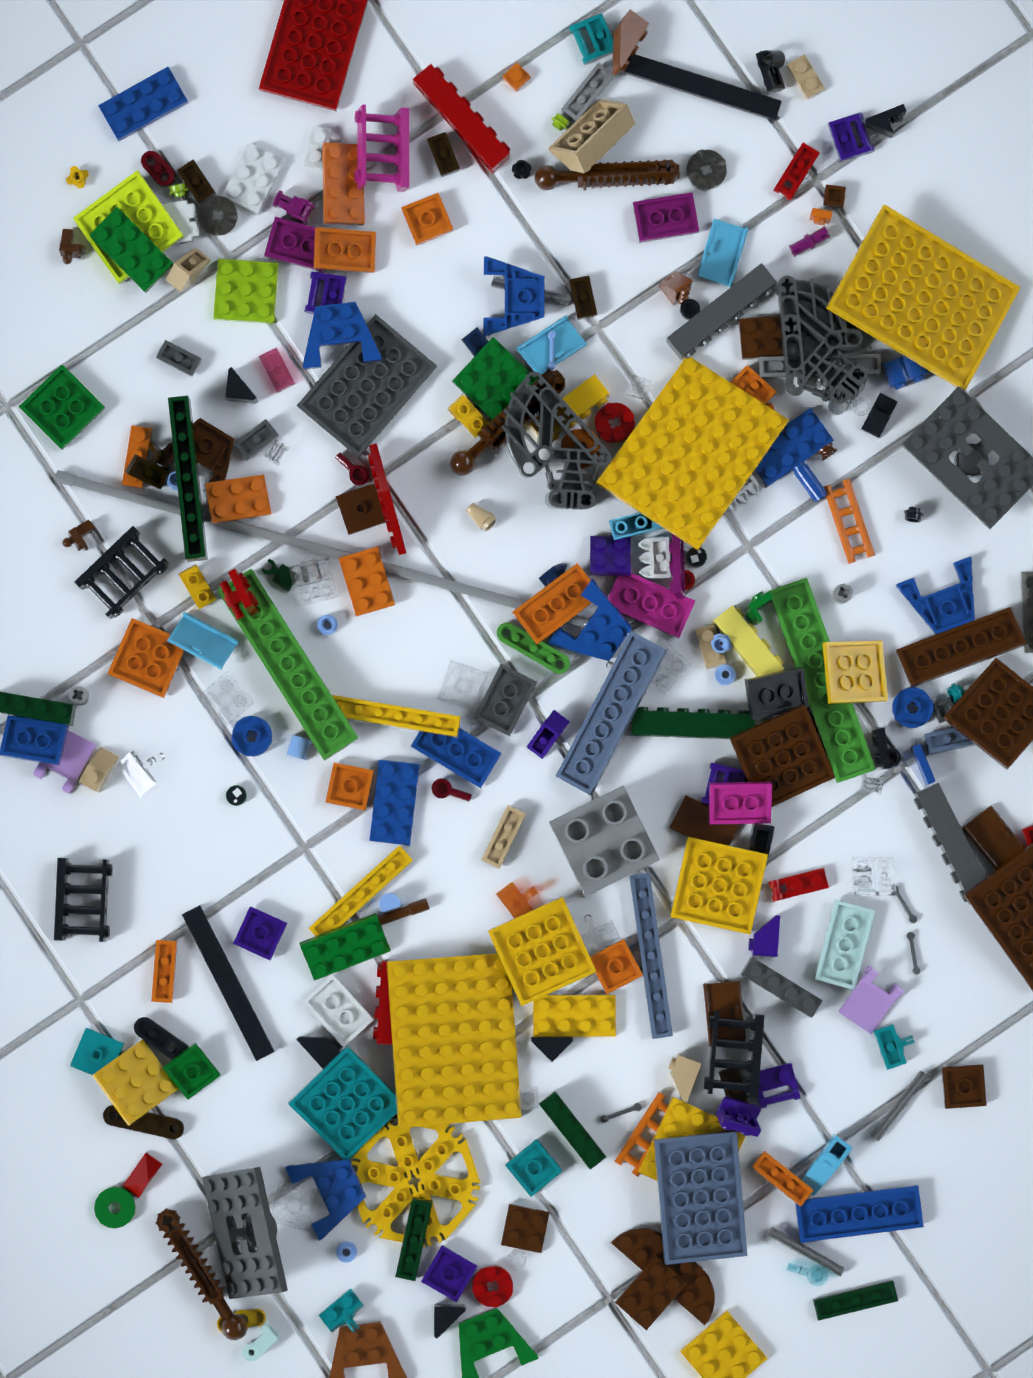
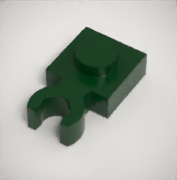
M268 559L267 562L272 564V569L267 571L262 568V572L266 575H274L271 581L289 592L300 574L284 564L278 568L273 560Z

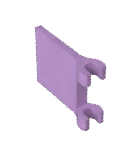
M68 730L60 766L39 763L33 774L42 779L47 768L67 778L62 789L71 794L97 745Z
M868 965L862 978L838 1012L872 1034L873 1030L876 1029L893 1003L903 994L904 990L894 983L889 993L872 983L871 981L876 978L878 972Z

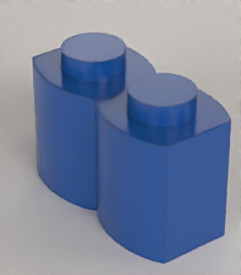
M905 356L882 364L889 388L895 387V390L906 387V383L914 381V383L926 380L925 376L929 374V370Z

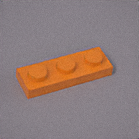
M131 425L122 486L143 489L144 482L128 475L125 470L135 454L148 460V445L151 441L152 428Z
M156 940L151 1002L173 1003L177 941Z
M765 1151L752 1166V1169L800 1207L814 1191Z

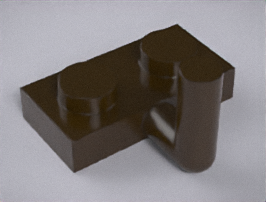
M150 442L148 447L154 453L150 461L135 454L125 472L161 490L171 472L157 465L163 455V451L155 442Z

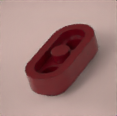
M145 152L141 157V164L145 171L159 186H171L175 180V174L170 166L157 152ZM150 160H155V164L152 166L149 165L148 162ZM163 175H168L167 180L161 179Z

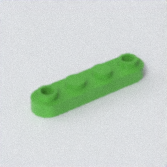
M503 623L498 627L497 637L502 643L556 674H564L568 671L570 660L565 654L542 641L536 645L527 632L511 623ZM505 630H509L511 632V635L509 637H505L503 635V632ZM557 661L564 663L562 668L556 666Z

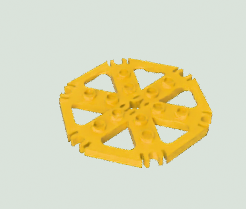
M391 1120L387 1122L389 1129L384 1125L352 1157L360 1160V1163L355 1160L351 1161V1163L358 1167L356 1174L361 1185L369 1182L394 1188L375 1210H369L364 1200L357 1206L362 1222L364 1224L370 1218L371 1220L367 1223L366 1228L368 1229L371 1224H375L377 1226V1230L374 1233L375 1236L382 1229L384 1232L379 1238L403 1243L404 1234L392 1231L391 1223L412 1201V1197L432 1200L431 1195L458 1200L462 1204V1208L447 1225L440 1224L434 1204L432 1203L425 1238H427L428 1246H432L430 1239L433 1236L437 1237L439 1243H441L442 1237L440 1233H443L446 1240L477 1205V1203L469 1202V1199L478 1201V1197L472 1196L471 1192L474 1189L480 1190L481 1187L472 1185V1183L481 1184L467 1140L465 1138L463 1142L458 1143L462 1139L463 1134L461 1133L457 1138H454L452 1136V1131L455 1129L454 1126L448 1132H445L450 1124L419 1126L437 1131L438 1139L418 1159L410 1135L412 1127L398 1128V1125H392ZM380 1138H389L398 1166L373 1162L368 1159V1152ZM457 1151L463 1155L468 1170V1177L466 1179L435 1174L453 1152ZM410 1170H412L416 1178H420L417 1186L418 1192L414 1184H409L412 1176Z

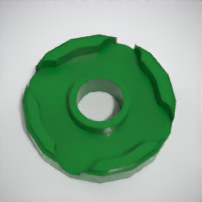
M122 1187L105 1189L98 1195L94 1205L95 1216L99 1222L108 1228L114 1229L129 1223L136 1210L134 1197L128 1190ZM111 1202H118L121 1209L118 1213L110 1211L109 1206Z

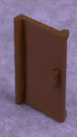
M685 795L669 828L686 837L729 846L740 824H709V806Z
M992 805L962 827L995 870L1025 848Z
M740 981L703 984L709 1047H711L712 1027H709V1016L713 1015L714 1011H719V1018L744 1020ZM718 1026L717 1038L746 1041L745 1028Z

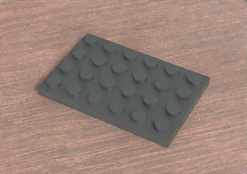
M376 314L366 325L379 350L382 361L364 363L361 342L350 343L296 405L358 459L437 368L434 362Z

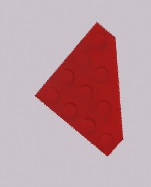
M377 443L369 445L371 453L367 454L388 533H393V536H390L392 548H397L399 555L406 554Z

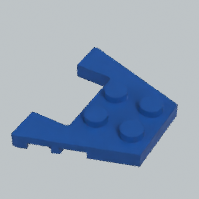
M484 256V275L505 276V317H484L483 335L488 336L544 318L545 276Z
M356 302L315 306L303 361V370L322 368L320 347L361 342L364 363L382 361L379 350Z
M971 556L953 563L960 583L921 597L914 578L896 584L897 589L935 635L975 620Z
M591 579L581 593V596L598 606V608L577 637L559 628L550 637L548 644L610 661L632 630V626L620 611L613 606L607 598L608 596L597 586L595 580Z
M350 1159L293 1164L285 1167L292 1184L312 1176L327 1207L329 1215L311 1224L319 1241L326 1237L330 1231L367 1197Z

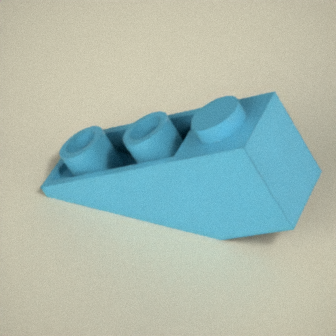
M640 512L609 520L614 540L665 530Z
M835 1134L832 1135L801 1178L804 1183L814 1190L811 1194L813 1196L822 1188L853 1148Z

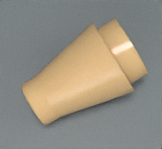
M472 503L466 510L481 530L484 529L487 532L496 523L497 519L493 513L479 507L475 503Z

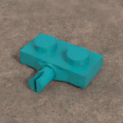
M893 1024L873 1030L886 1070L907 1064L903 1054L904 1046L915 1043L914 1040H910L913 1039V1036L910 1035L900 1039L896 1034Z
M350 1288L320 1313L319 1317L332 1333L345 1324L354 1333L356 1332L355 1329H359V1326L353 1318L356 1312L364 1307V1304Z

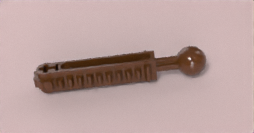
M665 159L663 161H623V163L607 162L605 164L599 162V164H594L586 173L558 171L551 165H544L536 171L534 179L536 185L542 190H552L558 183L577 182L578 188L586 190L587 187L602 188L608 186L610 188L611 186L627 187L632 185L634 187L635 185L674 184L680 178L679 164H676L673 160Z
M548 370L542 374L558 394L564 390L565 378L558 370ZM536 380L532 385H536L538 387V390L535 391L538 394L541 389L545 388V386L542 385L541 387H539L536 383ZM534 397L531 398L527 409L533 416L539 412V403ZM503 411L485 427H481V430L477 433L480 440L468 451L460 450L452 455L450 467L455 474L460 476L470 474L475 468V459L488 447L493 452L496 449H500V446L506 441L505 432L501 428V426L505 427L506 414ZM526 414L524 415L523 425L530 420Z
M166 1208L157 1214V1222L155 1223L158 1225V1230L166 1232L163 1238L170 1239L167 1244L174 1245L172 1252L179 1253L176 1259L183 1260L181 1267L187 1266L185 1273L192 1274L189 1280L196 1281L194 1288L200 1287L201 1290L198 1292V1295H205L202 1302L209 1301L210 1305L213 1304L223 1320L221 1325L223 1335L230 1340L242 1339L248 1330L246 1319L239 1314H233L224 1299L223 1291L226 1287H219L221 1280L214 1279L217 1274L216 1272L210 1273L212 1265H205L208 1259H202L203 1251L197 1252L196 1249L199 1245L192 1244L195 1238L187 1236L190 1230L184 1231L183 1228L186 1224H180L181 1216L178 1215L176 1210ZM165 1216L173 1218L171 1224L173 1227L177 1226V1229L170 1232L171 1226L164 1224Z

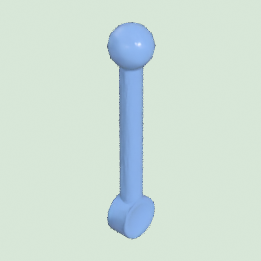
M550 331L548 333V338L550 339V360L547 367L549 370H554V339L556 338V333Z

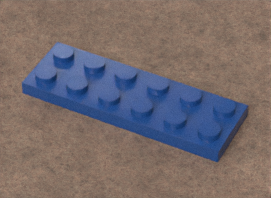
M918 1185L807 1199L801 1207L795 1203L800 1243L924 1227Z

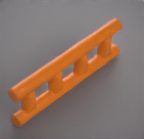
M849 478L842 481L844 485L842 488L832 490L831 485L824 486V489L827 493L826 498L848 564L856 562L855 555L866 552L869 558L875 556ZM847 494L850 506L838 509L835 498ZM853 514L857 525L845 529L841 517ZM860 533L863 544L851 548L848 536Z
M660 1092L657 1093L614 1161L620 1166L626 1161L635 1167L632 1173L637 1177L641 1174L638 1170L651 1144L640 1135L646 1126L657 1131L660 1124L651 1118L657 1109L665 1113L668 1107L663 1102L665 1095ZM635 1143L646 1150L640 1160L629 1154Z

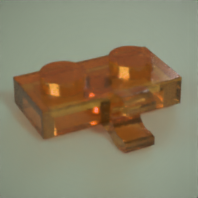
M512 881L496 893V895L511 915L516 918L533 910L528 900L539 892L533 886L522 894Z

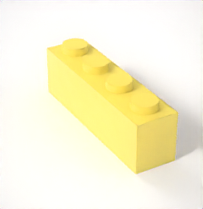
M732 605L713 620L712 623L715 624L722 635L726 634L730 638L731 646L756 677L779 672L784 669L782 659L777 654L773 655L770 652L771 646L764 638L761 640L757 636L758 630L751 622L748 624L744 620L745 614L739 607L735 608Z

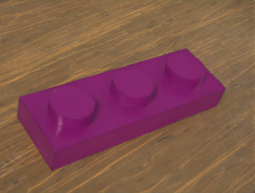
M672 535V542H669V552L672 554L669 569L673 575V580H670L669 583L671 593L673 592L677 599L685 598L684 541Z

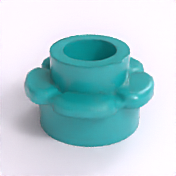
M952 683L947 688V693L955 703L962 697L964 690L961 685Z

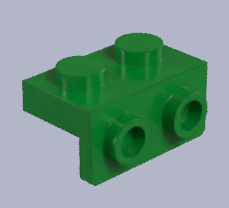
M761 591L753 596L751 603L745 608V615L751 623L754 622L758 625L763 620L757 610L773 599L769 591L765 594Z

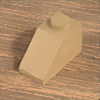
M195 247L173 264L165 280L175 289L182 292L196 280L211 259Z
M101 747L87 765L79 783L100 793L119 756Z
M677 1054L676 1058L672 1057L668 1069H671V1077L682 1101L687 1103L701 1063Z

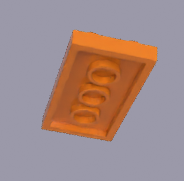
M324 142L322 144L324 224L363 226L365 224L364 187L357 189V182L354 179L355 171L357 170V144Z
M576 563L512 612L536 645L592 604V602L581 596L590 579L580 565Z

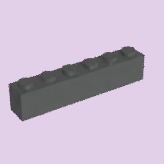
M761 263L668 336L666 339L667 344L680 360L685 357L687 359L692 357L697 352L695 349L698 346L702 345L704 347L712 340V335L716 332L720 334L728 328L727 324L731 320L736 322L744 315L743 311L748 307L750 309L754 308L760 302L758 300L763 295L767 297L774 292V286L777 281Z
M936 783L915 793L916 798L913 801L917 809H922L925 815L923 821L928 829L931 828L934 834L932 839L936 847L940 846L943 852L941 854L943 862L946 866L949 865L952 870L950 875L955 884L958 883L961 888L959 893L962 900L968 902L964 894L986 877L940 784Z

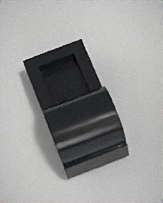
M764 50L756 53L758 67L761 70L767 92H780L784 90L785 85L779 69L785 63L784 53L780 50Z
M885 727L875 729V734H872L873 745L877 746L878 754H875L877 766H881V770L890 769L900 763L901 754L895 748L888 749ZM888 752H892L896 756L893 764L886 761V754Z

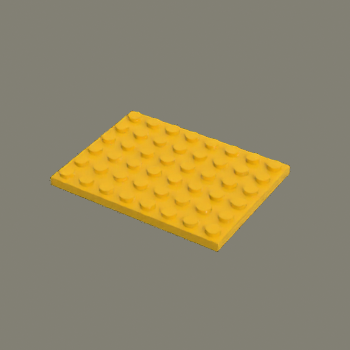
M883 204L826 309L953 386H959L965 391L1021 287Z
M685 357L596 484L696 550H699L786 427L789 420L691 357L687 359Z
M498 953L387 961L398 1128L522 1118L512 985Z

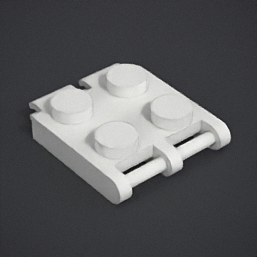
M185 200L162 204L185 236L176 244L193 242V237L200 236L198 222H191V219L197 218L196 205L194 203L188 204V201Z

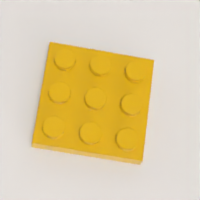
M882 640L822 643L828 704L888 701Z
M143 1039L92 1075L128 1126L179 1090L163 1070V1066Z
M727 1310L680 1350L682 1355L702 1378H746L768 1359Z

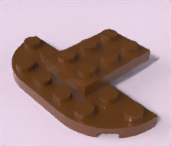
M649 1228L627 1230L611 1241L618 1250L642 1270L615 1301L622 1310L647 1331L672 1300L675 1299L704 1326L706 1325L713 1312L715 1294L708 1274L697 1262L665 1265L662 1233Z

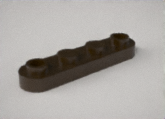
M114 1105L108 1106L103 1112V1119L110 1126L164 1138L177 1139L183 1135L185 1130L184 1123L180 1119L147 1112L128 1126ZM111 1112H115L117 1114L116 1119L110 1118ZM171 1125H175L177 1127V1131L175 1133L170 1131Z

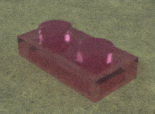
M277 347L259 356L277 393L295 385Z

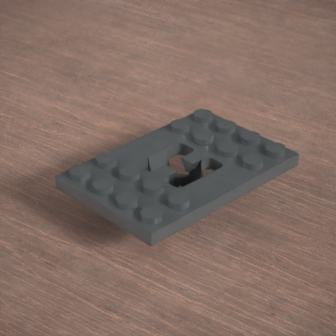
M959 386L901 444L989 530L1033 486V457ZM971 433H975L981 441L978 444H968L966 438ZM976 449L983 456L976 464L980 471L974 474L967 473L959 466V454L962 452L968 456ZM957 450L958 452L955 455V462L953 464L949 456L953 451ZM992 450L999 456V460L995 465L988 463V454ZM982 474V478L977 483L969 479Z
M261 1167L202 1177L229 1299L288 1291L276 1239L278 1232L277 1224L270 1212ZM232 1216L235 1219L236 1226H233ZM238 1241H240L242 1253L239 1251Z

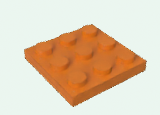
M131 618L107 674L165 698L185 650L167 641L171 634Z

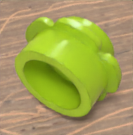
M559 113L551 117L553 120L552 125L559 131L568 129L567 126L570 122Z
M185 183L169 186L171 192L169 195L173 194L174 198L185 196V191H188Z

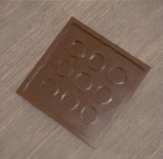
M995 658L943 719L1008 770L1033 741V686L999 659Z
M804 704L729 737L747 781L772 783V807L835 778Z

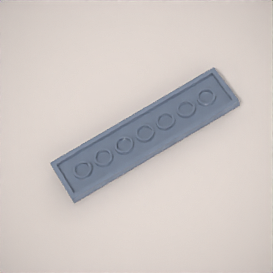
M630 631L556 777L588 795H593L666 655L667 649Z

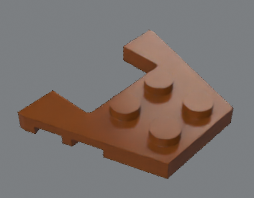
M381 1321L357 1324L359 1329H355L356 1332L352 1333L348 1325L340 1326L329 1378H345L344 1368L381 1363L387 1364L388 1378H407Z

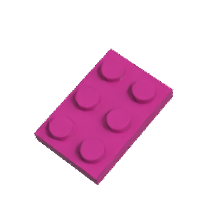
M771 782L709 783V824L771 823Z

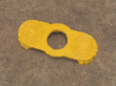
M258 1308L238 1310L233 1313L246 1315L248 1318V1328L253 1326L261 1327L266 1321V1314ZM219 1317V1319L217 1320V1328L219 1329V1331L222 1332L221 1325L223 1320L221 1317Z

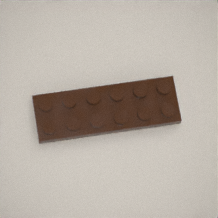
M1011 607L896 649V654L911 688L1023 647L1026 645V641Z

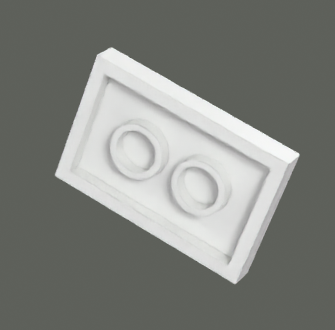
M247 143L222 198L259 215L285 160Z
M334 974L302 1001L343 1048L374 1020Z

